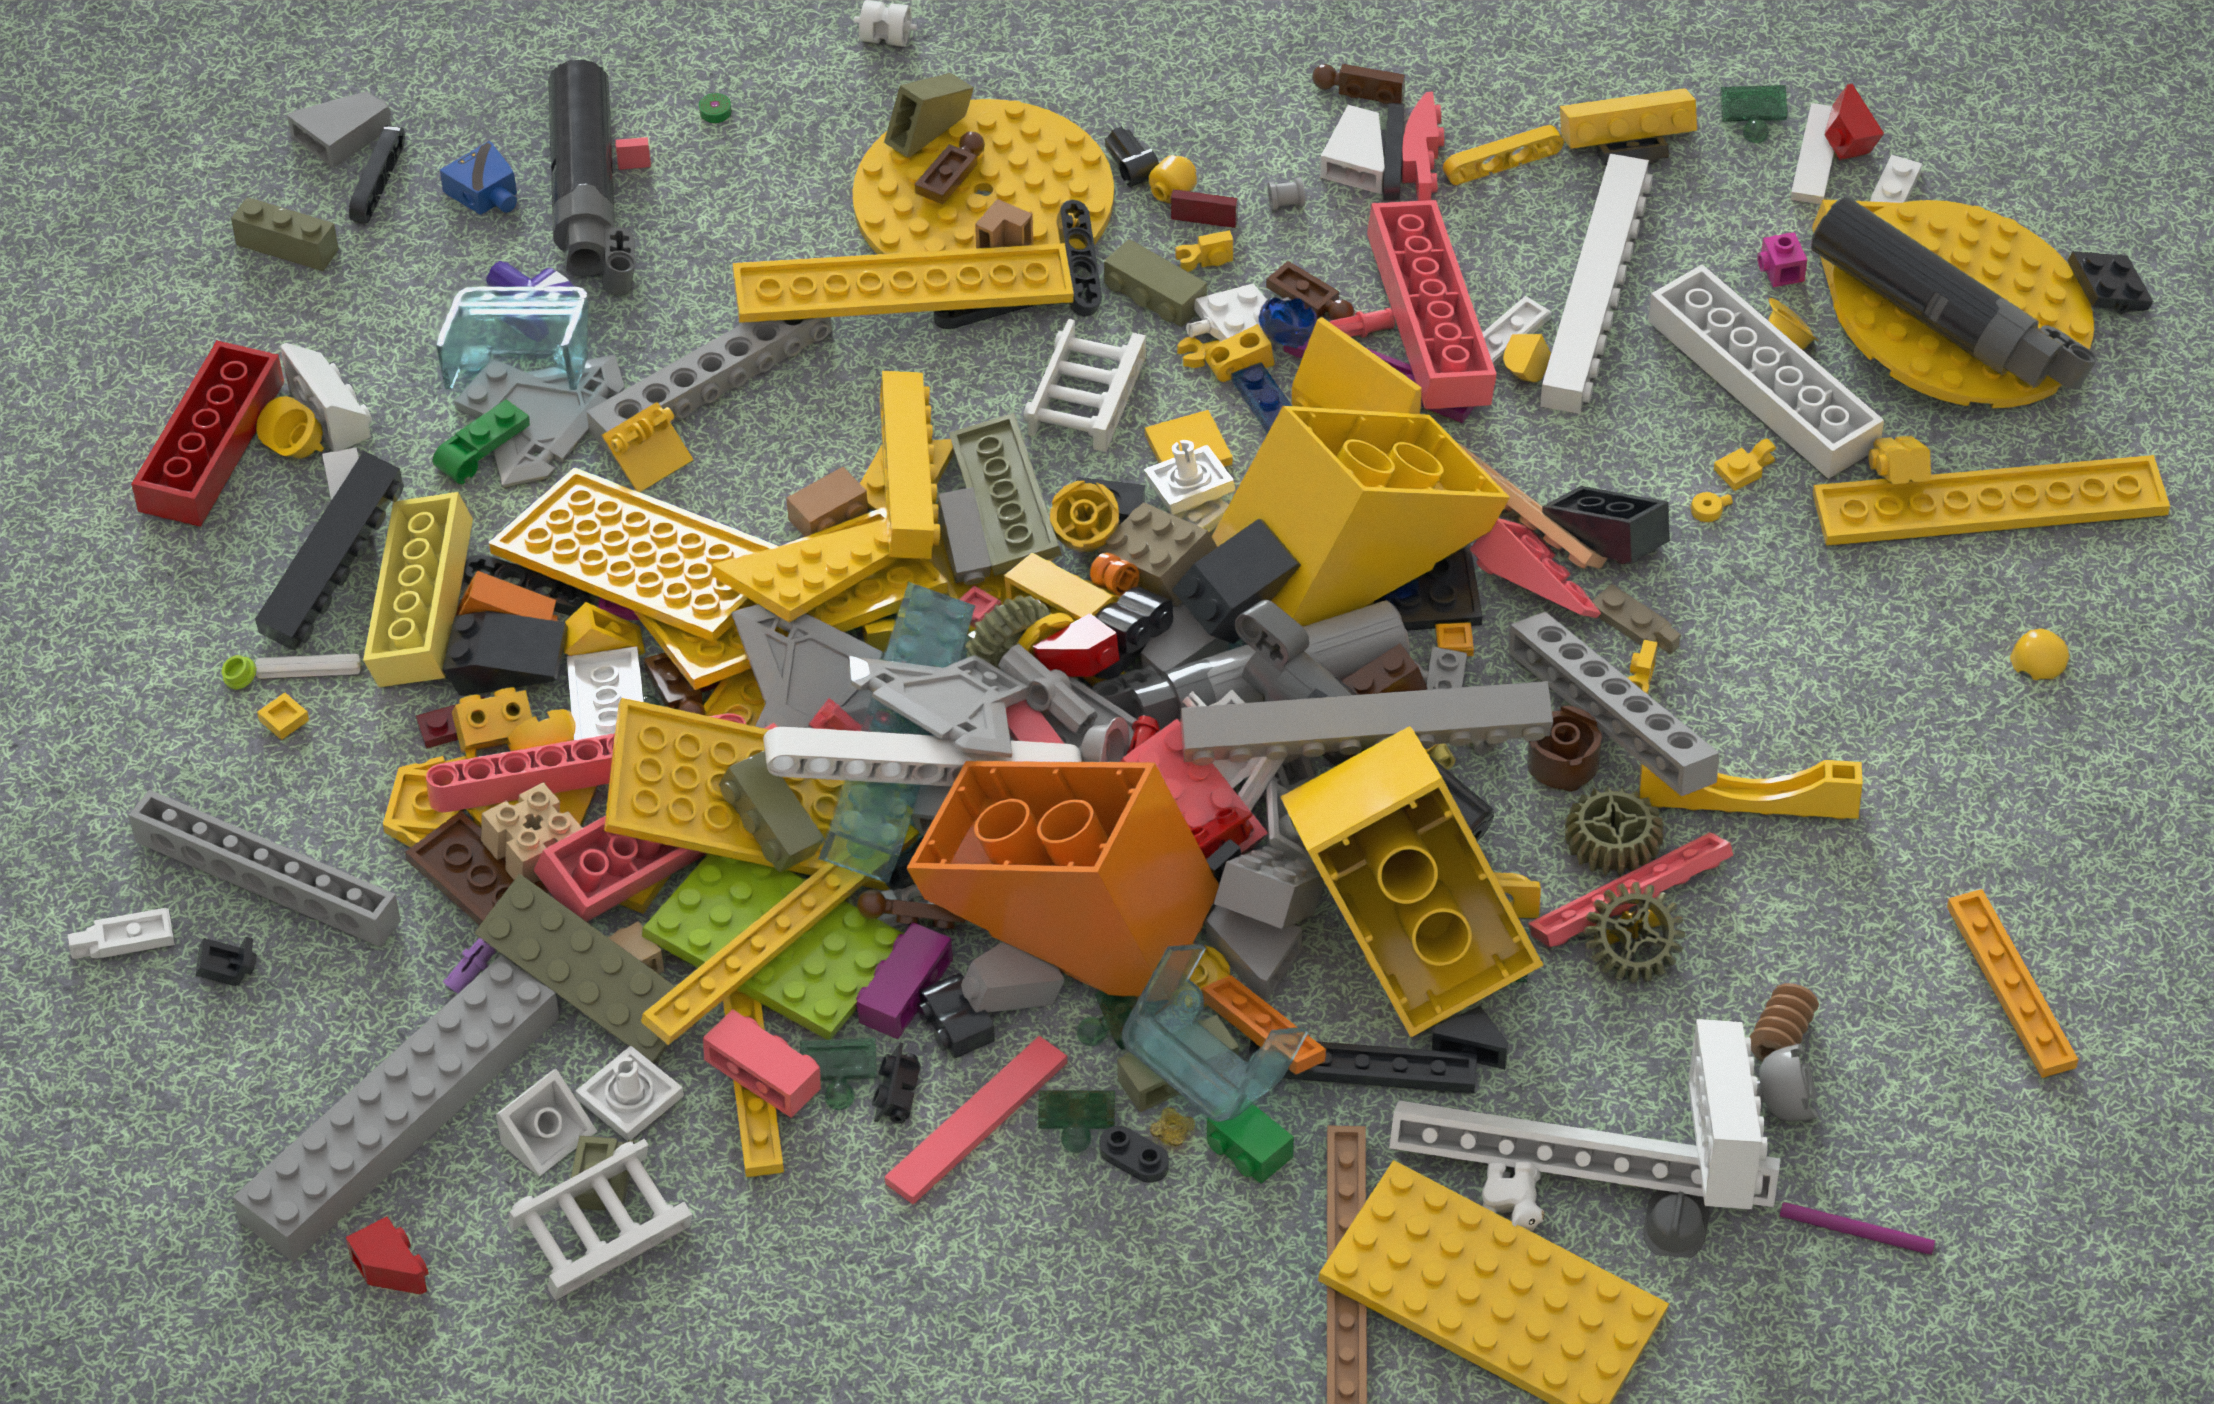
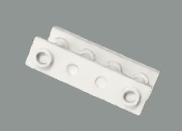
M1068 319L1063 332L1058 331L1056 335L1055 351L1033 401L1027 402L1025 406L1023 420L1028 422V435L1035 436L1040 423L1045 422L1086 431L1089 436H1093V449L1106 452L1145 361L1146 335L1132 333L1128 345L1116 347L1075 338V320ZM1071 351L1117 360L1119 361L1118 369L1113 368L1112 371L1067 362ZM1061 374L1109 384V390L1100 395L1059 386L1057 383ZM1051 398L1099 408L1098 416H1092L1090 419L1049 410L1047 407Z
M645 1139L635 1144L627 1142L618 1147L613 1152V1156L535 1198L527 1196L513 1205L509 1214L508 1225L512 1231L525 1224L528 1226L553 1267L552 1274L549 1275L548 1290L555 1300L690 1227L692 1213L686 1203L682 1202L675 1207L672 1204L667 1205L641 1164V1161L647 1157L648 1143ZM625 1170L629 1172L654 1212L653 1219L642 1225L633 1222L607 1181ZM592 1188L595 1189L621 1231L619 1237L609 1243L599 1240L574 1200L575 1197ZM558 1206L562 1208L587 1249L586 1255L574 1262L571 1259L567 1260L540 1217Z

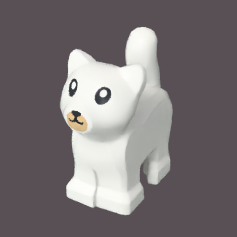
M1529 1162L1515 1163V1175L1513 1178H1510L1511 1173L1505 1171V1163H1489L1487 1169L1488 1178L1482 1191L1483 1207L1496 1214L1512 1212L1511 1220L1514 1227L1518 1224L1529 1231H1534L1536 1226L1542 1223L1545 1218L1544 1210L1535 1203L1537 1198L1535 1186L1536 1182L1540 1180V1171Z

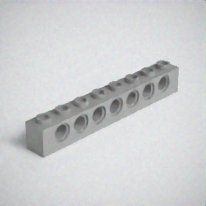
M831 317L744 322L586 411L589 433L614 456L602 438V434L657 401L662 409L668 407L673 412L674 419L671 423L678 419L686 418L695 409L706 403L714 402L725 392L734 387L742 386L753 376L760 372L769 371L776 363L787 357L795 356L804 347L826 338L832 332Z
M1543 612L1511 624L1509 654L1540 680L1548 681V686L1573 707L1590 713L1596 719L1598 728L1680 796L1717 783L1719 752L1652 699L1646 692L1631 682L1625 675L1610 665L1603 657L1594 652L1582 640L1578 639L1561 623L1557 622L1548 613Z
M149 790L129 814L136 843L379 947H382L401 922L396 894L152 790Z

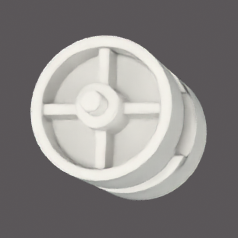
M865 0L860 17L854 16V23H859V39L863 42L880 43L884 39L887 45L905 47L910 31L917 30V24H912V11L908 5L892 3L887 8L884 2Z

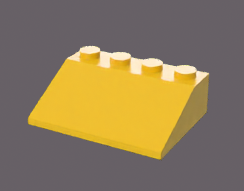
M1321 317L1316 321L1294 378L1291 406L1420 414L1422 387Z

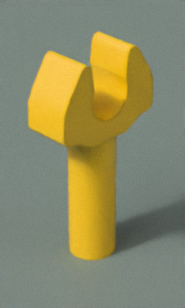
M1189 336L1177 344V354L1195 352L1183 356V366L1191 368L1205 366L1207 351L1220 341L1214 340L1201 343L1195 336L1192 338Z

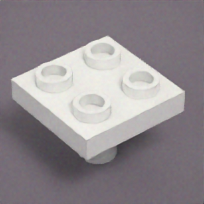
M1188 440L1180 441L1182 451H1180L1178 443L1172 446L1174 458L1144 469L1148 483L1172 515L1188 511L1192 507L1210 500L1219 499L1223 495L1236 491L1232 477L1208 445L1194 450L1193 443Z
M629 1046L575 1091L576 1098L580 1103L627 1141L628 1139L632 1140L684 1097L682 1086L632 1046Z

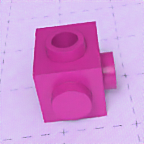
M1795 232L1763 238L1762 250L1757 254V261L1760 271L1767 273L1772 286L1778 287L1805 281L1808 259Z

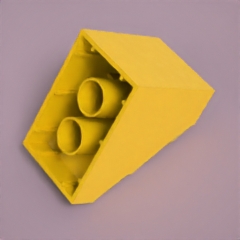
M1282 406L1215 529L1212 538L1218 547L1257 519H1262L1301 564L1299 569L1271 602L1275 603L1298 624L1304 627L1370 606L1375 600L1429 572L1440 560L1490 532L1510 497L1430 415Z
M1411 726L1280 797L1310 857L1410 1037L1419 1034L1543 966L1539 955L1442 776Z

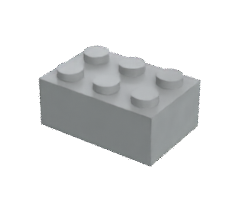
M1263 846L1262 849L1253 850L1250 853L1226 862L1214 904L1283 929L1314 915L1324 880L1313 862L1299 858L1295 862L1284 858L1282 851Z

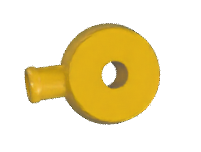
M1702 492L1693 498L1690 505L1691 513L1695 519L1701 522H1713L1720 518L1723 507L1732 505L1733 500L1730 494L1719 497L1711 492Z

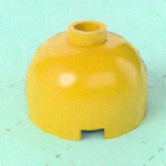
M1075 481L1064 486L1054 496L1050 509V522L1057 539L1067 548L1077 552H1093L1107 543L1106 540L1118 528L1119 507L1113 493L1103 484L1096 482L1095 485L1085 483V481Z
M565 709L551 710L547 712L549 716L547 719L538 722L537 717L534 716L526 720L509 734L508 740L510 744L507 743L510 751L573 741L576 732V721L572 713Z

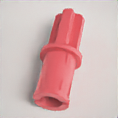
M1385 308L1384 310L1365 314L1358 311L1355 313V316L1332 320L1330 323L1350 337L1360 335L1361 338H1365L1368 333L1393 329L1395 327V318L1392 310Z

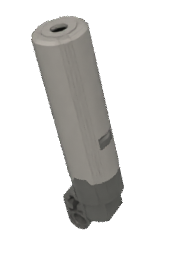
M1387 600L1303 627L1309 636L1310 642L1309 647L1304 652L1341 681L1399 643L1410 655V643L1400 613ZM1249 645L1163 671L1158 677L1152 670L1139 669L1112 679L1100 681L1092 687L1094 692L1137 720L1140 716H1149L1156 719L1160 730L1176 719L1180 722L1181 708L1187 707L1182 701L1193 691L1206 706L1219 702L1230 690H1233L1245 703L1264 702L1265 700L1262 694L1242 678L1246 664L1256 652Z

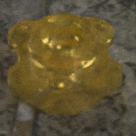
M1167 1107L1161 1111L1160 1119L1150 1125V1133L1153 1137H1158L1162 1143L1177 1147L1184 1143L1188 1136V1131L1194 1130L1195 1121L1192 1117H1184L1177 1113L1176 1109Z

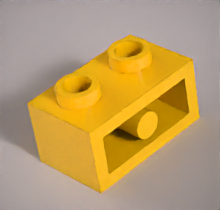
M514 687L494 692V697L481 699L480 695L461 698L459 700L460 704H456L452 711L461 753H465V750L470 748L480 750L509 744V734L517 726L532 718L526 690L516 692Z

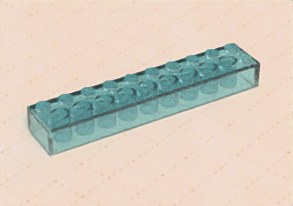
M908 582L898 607L882 660L940 668L959 662L975 605ZM871 691L859 731L935 736L872 698L873 692ZM843 780L818 859L889 883L903 847L921 785Z

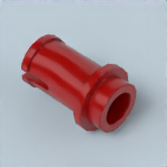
M1140 716L1137 721L1133 722L1132 730L1134 733L1126 755L1160 731L1159 723L1156 719L1149 716Z

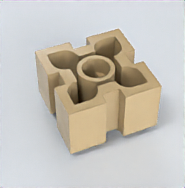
M543 782L519 794V803L515 806L505 801L483 812L481 841L497 860L506 857V871L514 880L521 874L534 884L540 880L534 872V868L542 851L582 829V827L569 812L560 813V801Z

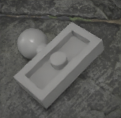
M1432 646L1428 671L1423 670L1421 665L1414 661L1419 667L1428 688L1427 690L1461 688L1463 685L1467 653Z

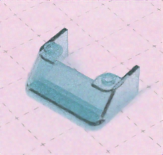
M469 287L461 290L455 296L436 343L445 389L453 388L459 370H480L489 362L492 354H554L555 366L565 370L567 373L570 390H577L588 359L589 305L586 291L579 287Z
M1202 944L1168 946L1123 1027L1122 1040L1124 1046L1210 1119L1217 1122L1233 1120L1282 1080L1309 1031L1305 1027L1271 1030L1261 1049L1257 1050L1247 1063L1197 1022L1204 1008V996L1200 988L1189 978L1206 947Z

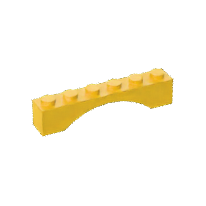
M1824 760L1809 769L1792 775L1769 779H1747L1718 773L1717 783L1684 796H1680L1641 763L1639 799L1649 797L1651 806L1658 808L1672 807L1689 810H1720L1729 813L1737 811L1764 815L1786 814L1799 817L1818 816L1835 819H1858L1863 785L1862 762Z

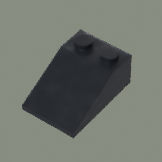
M1580 486L1542 506L1543 514L1600 556L1616 559V562L1619 564H1633L1640 557L1655 552L1658 547L1670 541L1669 502Z
M1257 519L1195 562L1172 590L1210 636L1235 644L1240 638L1235 628L1236 618L1262 600L1271 601L1299 569L1301 564L1262 519Z
M492 611L455 616L442 670L461 696L557 681L568 626L565 622Z

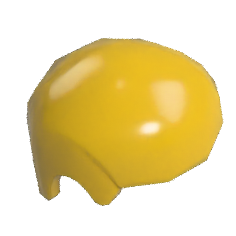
M2042 628L2029 630L2019 638L2010 656L2011 663L2016 672L2025 671L2031 675L2033 680L2054 679L2064 672L2070 658L2065 641L2055 633Z

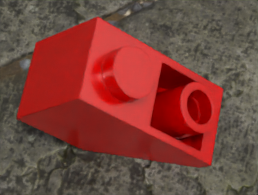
M388 1216L346 1237L350 1258L368 1285L419 1295L427 1292L425 1276L429 1275L424 1260L419 1254L412 1255L409 1250L411 1244L402 1227L395 1229Z

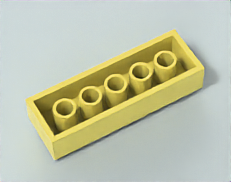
M459 492L393 502L363 659L378 687L442 679L446 676L442 669L454 617L457 613L473 518Z

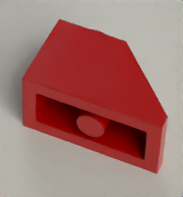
M1852 83L1846 85L1832 105L1824 136L1840 160L1871 153L1884 135V132Z
M1090 613L1033 646L1035 658L1049 671L1054 669L1061 670L1068 677H1092L1119 661L1116 632Z

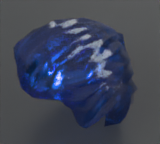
M1277 297L1267 299L1262 305L1258 320L1261 328L1271 340L1280 345L1297 349L1308 342L1316 324L1317 316L1311 307L1305 309L1301 298L1284 301Z

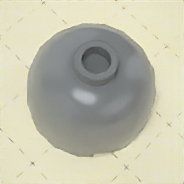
M1801 1044L1783 1047L1767 1056L1760 1066V1080H1757L1756 1096H1760L1761 1103H1766L1772 1115L1788 1122L1804 1121L1818 1117V1112L1809 1106L1808 1097L1817 1101L1809 1063L1801 1064L1798 1056L1805 1053Z

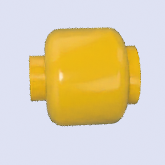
M1170 155L1164 158L1149 175V185L1153 196L1157 200L1171 204L1173 189L1191 192L1197 184L1195 166L1189 159L1182 156Z

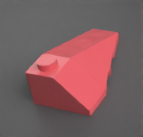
M1498 518L1492 530L1479 537L1469 549L1478 558L1476 561L1477 565L1490 575L1494 573L1580 615L1598 618L1601 614L1580 586L1566 580L1570 573L1564 566H1559L1552 560L1555 554L1551 548L1532 529L1524 524Z

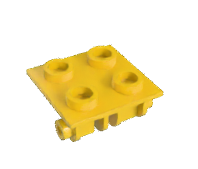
M658 401L601 435L635 491L639 493L694 460L671 424V421L674 419L673 412L668 407L662 409Z

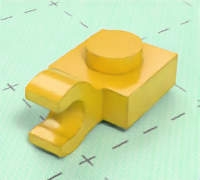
M1230 230L1198 236V244L1177 246L1175 248V258L1180 260V268L1189 272L1194 270L1198 263H1200L1202 268L1212 265L1220 266L1226 262L1233 261V237Z
M1766 438L1758 442L1750 453H1747L1741 447L1715 461L1714 471L1736 491L1762 478L1763 467L1775 462V458L1770 452L1776 450V446Z
M1644 640L1640 653L1634 652L1632 656L1630 673L1635 675L1627 678L1648 694L1656 664L1658 642Z

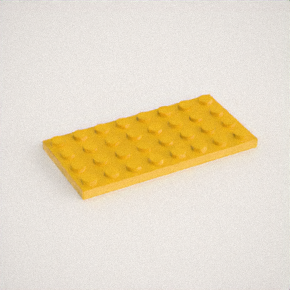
M573 468L489 542L490 552L493 555L713 643L734 624L731 615L733 611L753 606L755 602L712 577V564L779 547L577 468Z
M884 507L788 544L887 519L886 510ZM899 558L808 611L806 614L842 632H847L947 593L948 581L929 559ZM634 611L694 690L751 669L735 623L713 643ZM776 626L774 631L788 637L789 632Z
M622 697L617 710L604 831L775 867L773 863H770L764 857L762 847L753 834L744 828L740 815L733 805L724 799L721 788L718 785L730 766L763 750L765 751L763 737L769 729ZM783 777L825 838L814 856L786 870L813 875L891 810L898 814L900 783ZM881 871L862 885L884 891L890 889L885 884V878Z
M1395 1160L1392 1161L1319 1272L1318 1277L1319 1282L1550 1404H1611L1669 1307V1303L1518 1224L1514 1227L1512 1221Z

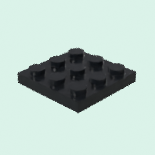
M1470 543L1437 562L1429 572L1375 600L1373 604L1387 600L1394 605L1400 613L1401 620L1407 631L1435 629L1436 624L1471 623V626L1482 625L1483 616L1472 552L1469 550L1471 548Z

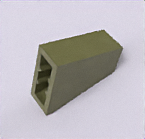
M952 73L900 85L884 143L907 158L913 156L966 116L974 87Z

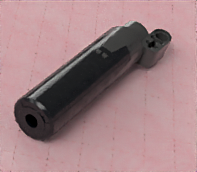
M1262 600L1236 618L1235 628L1238 636L1256 651L1246 664L1242 678L1265 697L1264 702L1358 695L1304 652L1310 643L1306 630L1275 603L1269 600ZM1340 751L1325 752L1322 756L1331 764L1337 766L1359 753L1345 755L1341 754ZM1429 755L1478 842L1494 819V809Z

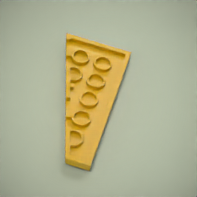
M887 519L714 563L711 566V576L790 623L899 558L889 557Z

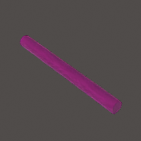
M1787 1202L1782 1203L1779 1216L1928 1255L1933 1254L1936 1242L1933 1239Z

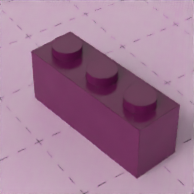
M912 922L907 931L896 938L892 952L886 961H880L876 967L874 978L869 985L862 987L856 997L859 1023L898 1040L918 1012L917 1003H920V989L937 983L953 961L951 938Z

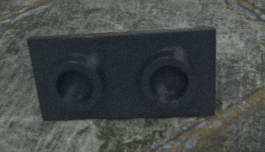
M900 1042L891 1055L886 1054L880 1065L879 1075L884 1076L882 1085L879 1084L872 1100V1106L877 1107L874 1122H878L883 1114L889 1116L890 1120L897 1124L904 1123L905 1119L910 1117L914 1093L902 1089V1087L910 1090L916 1088L921 1064L916 1055L911 1053L901 1054L904 1043Z

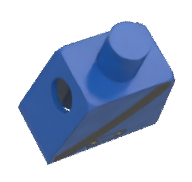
M490 141L439 169L443 192L480 215L495 206L502 212L508 213L517 204V198L514 196L517 194L515 174Z

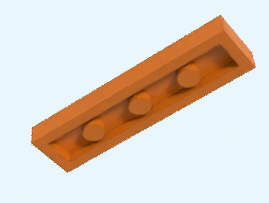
M1232 975L1201 988V1000L1295 1075L1325 1062L1326 1049Z

